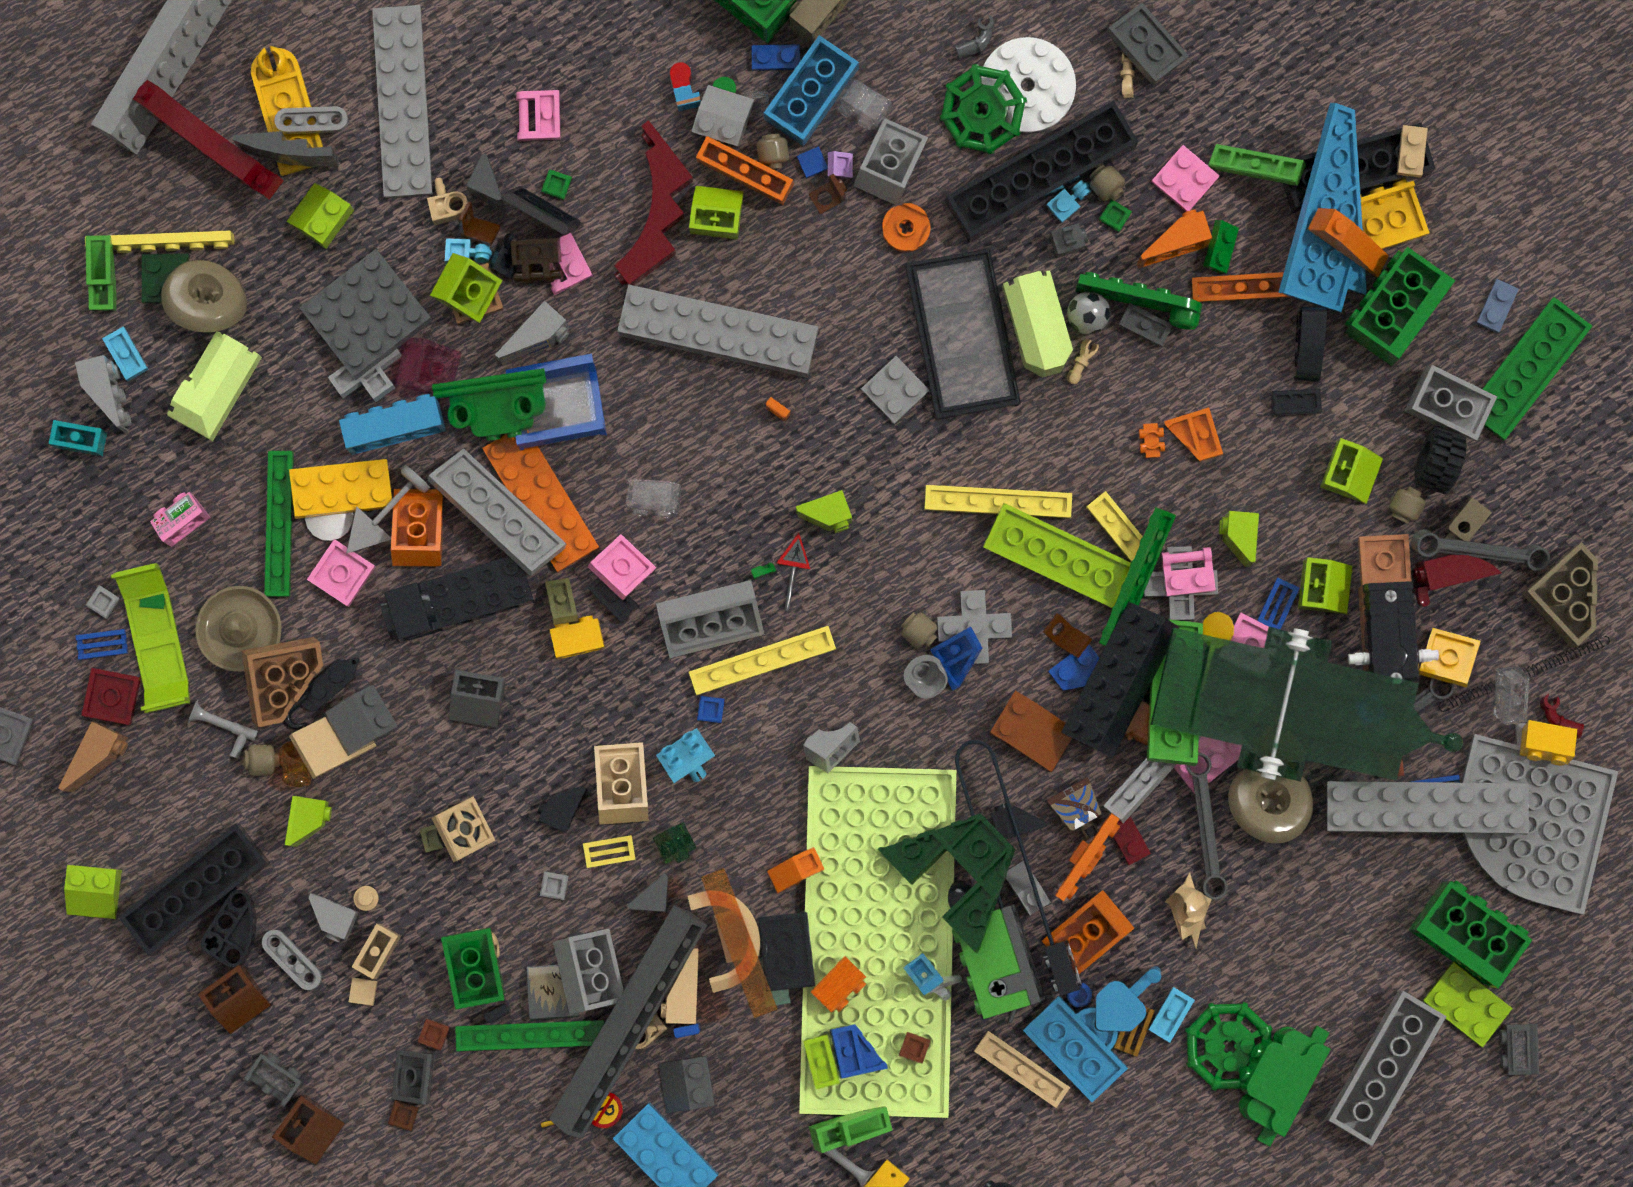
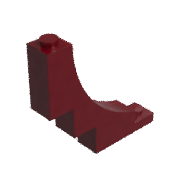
M146 80L138 88L137 93L132 98L168 130L183 138L200 154L212 160L237 181L268 200L271 199L284 180L266 169L257 160L222 137L159 86Z
M649 120L641 126L643 131L641 137L649 147L653 145L651 149L645 152L652 176V203L646 225L632 249L614 265L617 271L614 276L622 286L625 284L634 286L676 255L675 248L664 236V233L684 219L685 216L672 197L693 182L691 174Z

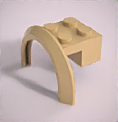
M704 891L689 895L688 900L691 910L706 906H721L731 910L716 914L714 917L726 962L743 960L732 971L709 978L713 993L738 985L752 972L760 951L759 930L752 913L739 899L725 892Z

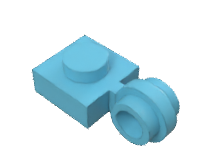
M1081 180L1071 189L1074 192L1072 195L1063 189L1046 206L1063 223L1081 207L1075 199L1083 200L1085 196L1091 193L1090 185L1088 182L1084 183Z
M446 239L445 265L448 263L452 253L469 259L474 257L478 263H487L492 257V251L488 245L478 244L475 248H471L470 239Z

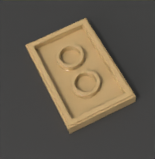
M326 717L289 736L313 779L377 746L373 743L348 756Z

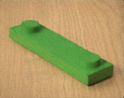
M1216 144L1208 164L1213 170L1296 186L1299 184L1306 165L1304 160Z

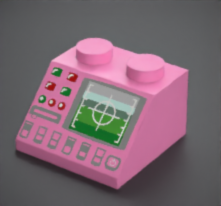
M190 492L179 494L174 498V504L167 509L163 507L153 515L154 519L150 521L160 539L171 547L211 518Z

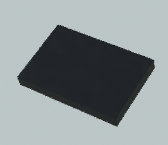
M522 186L506 191L502 198L504 201L563 235L577 230L581 224L579 219Z
M807 912L758 917L766 992L815 986Z

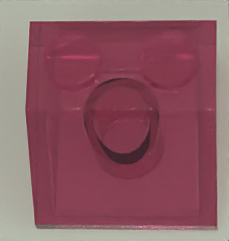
M410 338L405 342L395 384L410 390L433 395L432 384L455 380L461 352L425 338Z

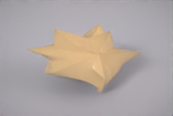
M1189 873L1183 885L1165 903H1168L1172 910L1180 938L1183 940L1190 936L1197 949L1200 930L1206 929L1204 919L1212 899L1195 889L1191 874Z

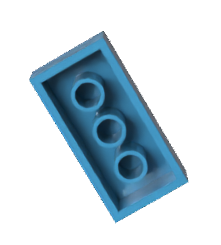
M819 35L765 110L764 120L804 147L858 71L859 62Z
M430 394L420 395L416 397V401L409 403L406 400L392 403V407L385 409L382 406L368 409L369 413L359 415V412L344 415L345 419L339 420L345 447L352 455L446 431L440 403L435 396L430 397Z
M650 1102L613 1138L659 1187H707L719 1174Z

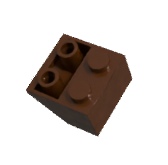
M244 965L236 966L198 994L210 1013L230 1034L271 1006V1003Z
M302 1095L272 1138L293 1153L317 1164L343 1128L345 1122L307 1095Z

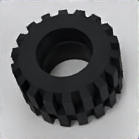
M1435 427L1428 434L1421 447L1415 467V484L1447 494L1455 485L1463 467L1467 449L1465 436Z

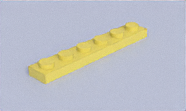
M231 231L110 235L112 247L117 249V253H131V249L141 248L142 252H155L156 248L165 247L166 251H179L180 247L189 246L190 250H203L204 246L213 245L214 249H227L228 245H234V234Z
M926 485L924 510L998 514L1003 503L1034 517L1070 519L1072 493Z
M829 626L689 671L696 695H700L834 651L836 647Z

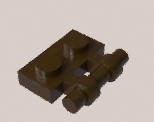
M560 238L511 241L512 265H522V272L514 273L515 282L532 284L534 281L544 280L546 283L554 282V280L563 279V271L554 270L552 264L562 262ZM543 263V271L532 270V264Z

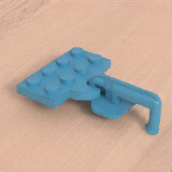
M1158 966L1151 967L1130 988L1120 981L1108 983L1097 994L1096 1007L1084 1008L1077 1013L1058 996L1023 1031L1075 1086L1093 1102L1128 1069L1111 1049L1116 1043L1118 1031H1132L1145 1018L1146 1008L1137 997L1151 983H1158L1161 980V969Z

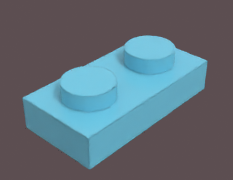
M121 327L102 338L126 381L149 370L125 327Z
M1172 987L1148 1030L1170 1043L1195 1000Z

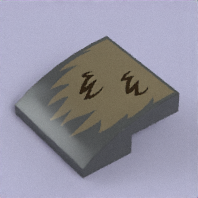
M558 965L527 967L530 1021L579 1017V1013L569 1014Z

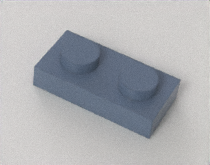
M1496 279L1476 324L1499 333L1519 289Z

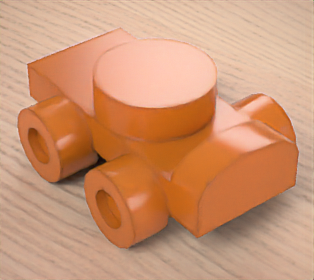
M1158 423L1143 424V429H1139V439H1144V443L1140 444V453H1145V458L1160 457V452H1165V443L1159 442V437H1164L1163 427L1158 428Z

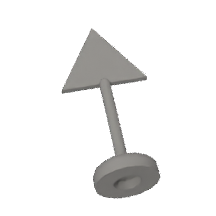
M404 465L401 469V474L409 482L373 521L356 506L346 553L391 540V537L377 524L412 486L423 493L427 492L430 486L412 469Z

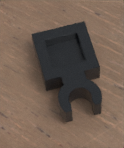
M513 233L505 235L503 240L504 247H497L488 269L506 279H512L518 266L512 265L511 241L514 238Z

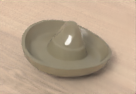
M191 260L177 266L165 280L161 292L162 305L169 318L177 325L196 332H216L230 328L241 320L247 309L246 294L239 279L225 267L206 260Z
M232 586L220 590L205 602L198 614L195 632L201 652L212 664L228 671L240 672L244 671L241 650L278 644L281 638L282 627L275 605L265 594L251 587Z
M1263 762L1254 763L1244 768L1235 776L1228 792L1230 811L1238 825L1252 837L1268 843H1284L1298 837L1307 827L1313 812L1311 790L1303 775L1287 764L1278 766V772L1282 776L1276 775L1275 780L1261 777L1262 772L1257 771V769L1263 768Z

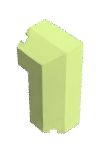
M1041 271L1016 277L1013 279L1014 284L1010 286L1008 282L1003 283L1002 289L1018 340L1019 352L1024 368L1042 378L1061 373L1073 348L1051 272L1045 271L1044 276H1042Z
M216 331L193 372L189 375L192 380L190 382L184 380L178 388L170 404L174 407L173 412L168 410L167 415L213 441L262 357L256 352L251 353L248 351V347L233 338Z

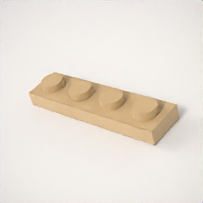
M989 1031L986 1032L974 1052L1055 1108H1057L1070 1089L1068 1085Z

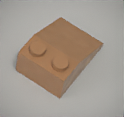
M91 722L58 789L73 793L114 762L118 755L123 756L128 747L126 742L128 737L102 724Z

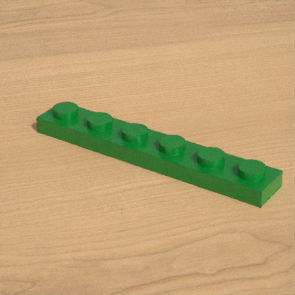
M268 451L265 595L267 597H290L293 499L289 469H294L293 451Z
M1155 507L1153 514L1150 516L1145 534L1140 540V546L1135 558L1130 564V570L1125 582L1121 586L1117 601L1112 607L1110 618L1102 631L1100 644L1106 646L1128 601L1139 606L1175 520V514Z
M605 1020L455 1026L456 1051L592 1046L604 1026Z

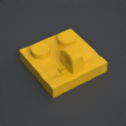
M1432 628L1426 649L1438 650L1439 659L1421 663L1420 675L1467 688L1480 641Z

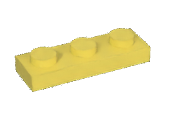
M1105 491L1086 508L1128 560L1132 562L1143 536Z

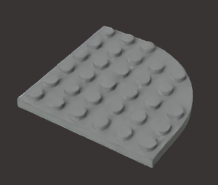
M1473 734L1461 783H1529V833H1463L1472 856L1481 869L1508 892L1534 903L1584 915L1618 771L1573 759L1568 765L1563 766L1554 765L1551 761L1547 760L1532 761L1527 759L1526 756L1520 755L1519 745Z

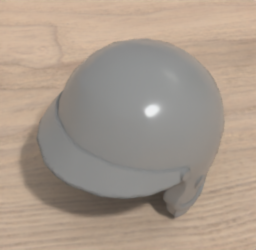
M932 655L916 657L907 665L904 671L906 685L915 695L923 699L933 698L940 694L948 682L943 665L938 658Z

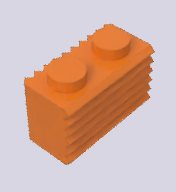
M844 956L812 989L811 993L831 1013L835 1009L840 1012L849 1003L846 999L852 991L857 994L866 985L863 981L866 976Z

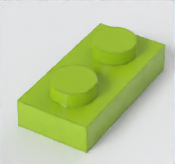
M828 1035L804 1040L815 1089L839 1084Z

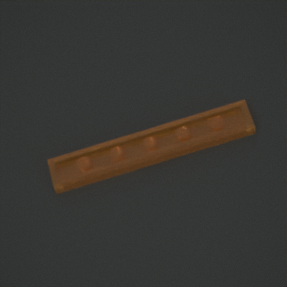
M725 868L702 876V882L753 1017L757 1018L778 1010Z

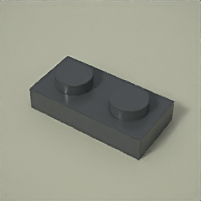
M1129 303L1118 326L1162 347L1173 325Z

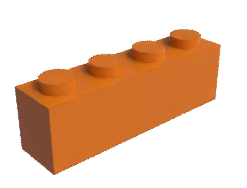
M706 136L696 156L697 162L781 205H784L794 185L793 179Z

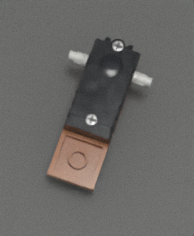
M1409 534L1358 537L1361 587L1358 588L1362 653L1348 654V664L1363 665L1364 686L1373 685L1375 691H1383L1385 688L1410 689L1411 683L1420 681L1419 662L1438 660L1439 654L1438 650L1418 649L1416 619L1414 617L1416 614L1413 594L1414 583L1411 579Z

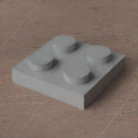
M897 356L861 388L864 394L893 424L899 421L930 391Z

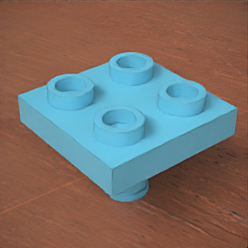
M696 728L685 733L681 739L672 745L664 747L656 756L673 783H675L687 774L691 776L694 782L701 781L696 772L704 779L706 771L701 765L713 758L715 754Z

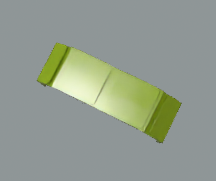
M154 563L113 573L111 578L116 580L124 599L144 687L145 706L141 707V711L148 714L190 704L189 682L168 589L159 564ZM164 594V609L140 607V599Z

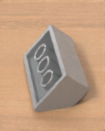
M751 580L656 603L670 658L765 635Z

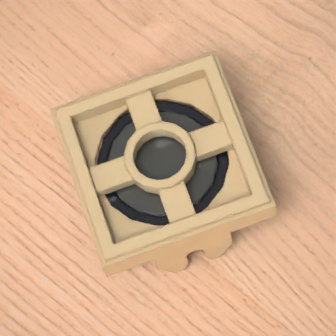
M474 796L432 817L437 828L439 842L448 850L453 862L495 841Z

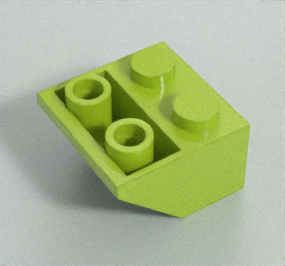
M696 186L691 207L690 234L738 239L744 191Z
M1340 438L1336 442L1320 487L1367 504L1383 458L1364 446Z
M1310 557L1304 559L1298 609L1347 615L1352 566L1333 560Z

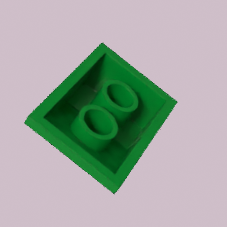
M491 928L441 937L455 1010L505 1000V990Z

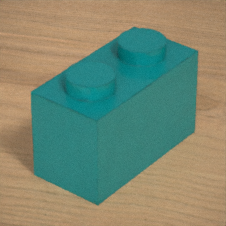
M53 420L49 444L58 449L103 457L107 432L101 428Z

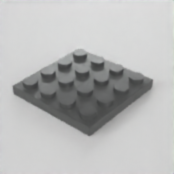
M377 249L300 307V310L355 380L433 321Z

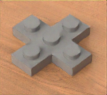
M398 349L394 350L357 380L354 379L345 366L338 369L328 378L342 398H345L363 385L374 401L377 402L395 389V386L383 370L402 357V354Z
M1192 546L1167 547L1166 551L1169 554L1192 552ZM1192 561L1171 564V571L1193 568ZM1213 570L1216 591L1168 597L1170 620H1194V596L1218 595L1217 570ZM1163 571L1152 572L1144 591V597H1166Z
M985 590L960 591L962 616L937 617L938 641L944 642L963 630L972 627L983 647L974 664H989L988 639L1012 638L1011 613L986 614Z

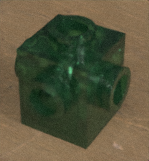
M684 822L653 837L666 864L674 860L677 864L690 858L688 853L697 848Z

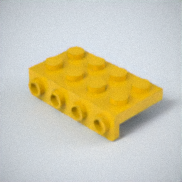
M1407 179L1395 182L1392 188L1385 190L1384 187H1379L1371 190L1370 195L1364 197L1360 194L1363 231L1381 249H1387L1429 234L1414 190L1416 186L1414 181L1407 182Z

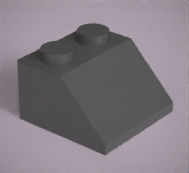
M374 685L353 694L324 713L348 756L387 737L398 727Z
M707 1055L659 1063L667 1113L715 1106Z

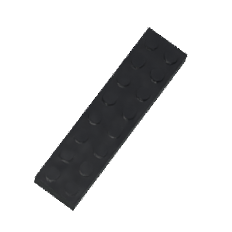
M1113 100L948 194L945 203L968 242L971 243L1090 175L1099 166H1105L1134 150L1138 140Z

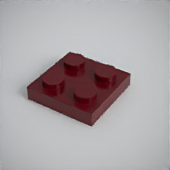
M91 668L81 716L131 726L141 677Z

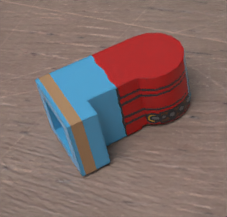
M683 62L674 64L670 69V77L678 110L683 111L699 107L701 98L699 92L692 93L690 84L692 73L690 67Z

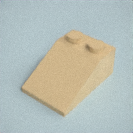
M643 742L594 746L599 824L649 821Z
M698 948L693 949L666 996V1002L661 1003L660 1017L665 1018V1023L696 1024Z

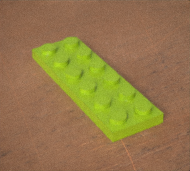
M1003 503L983 545L984 548L1111 608L1117 601L1121 586L1125 582L1131 562Z

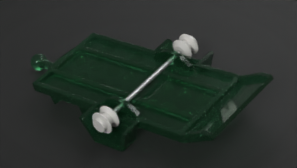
M1269 627L1265 646L1260 648L1172 628L1150 725L1242 745L1238 768L1261 772V777L1275 780L1276 776L1301 782L1305 760L1397 781L1402 756L1430 742L1443 745L1449 752H1457L1463 746V739L1457 733H1448L1446 736L1432 733L1415 711L1413 706L1419 683L1328 663L1332 641L1308 636L1309 631L1294 628L1292 633Z

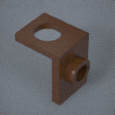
M831 174L829 182L809 193V196L819 213L822 214L845 201L847 189L841 179L837 180L835 175ZM823 191L829 192L832 196V201L828 205H821L818 202L819 193Z
M471 202L466 204L458 219L461 237L488 246L492 245L500 231V225L475 218Z
M1058 613L1043 631L1059 648L1076 658L1080 657L1092 641L1090 636L1071 626ZM1061 623L1062 629L1060 633L1053 635L1054 626Z

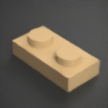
M1402 126L1397 175L1422 177L1428 128Z

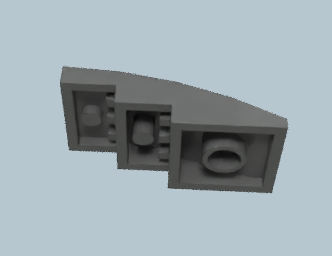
M281 131L232 135L233 141L239 149L262 159L308 167L339 166L338 156L332 146L312 148L307 139L287 140Z

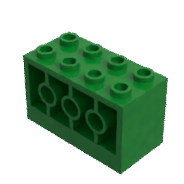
M798 0L714 1L768 44L788 21L790 16L789 10Z
M1409 247L1403 252L1397 251L1386 266L1390 270L1386 271L1384 269L1372 285L1376 288L1375 291L1370 289L1359 303L1362 309L1358 310L1356 308L1344 324L1348 327L1344 332L1346 335L1390 366H1393L1400 359L1456 281ZM1379 321H1382L1384 326L1380 325Z
M1456 880L1454 882H1442L1409 928V931L1487 987L1499 989L1531 943L1532 939L1527 936L1529 932L1518 924L1513 925L1507 922L1508 917L1499 910H1490L1486 907L1488 903L1478 895H1469L1466 892L1467 887ZM1450 912L1455 913L1454 916L1456 918L1454 921L1450 920ZM1471 926L1475 927V935L1470 934ZM1491 941H1495V942H1496V943H1495V945H1496V949H1495V950H1492V949H1491V945H1490V944H1491Z

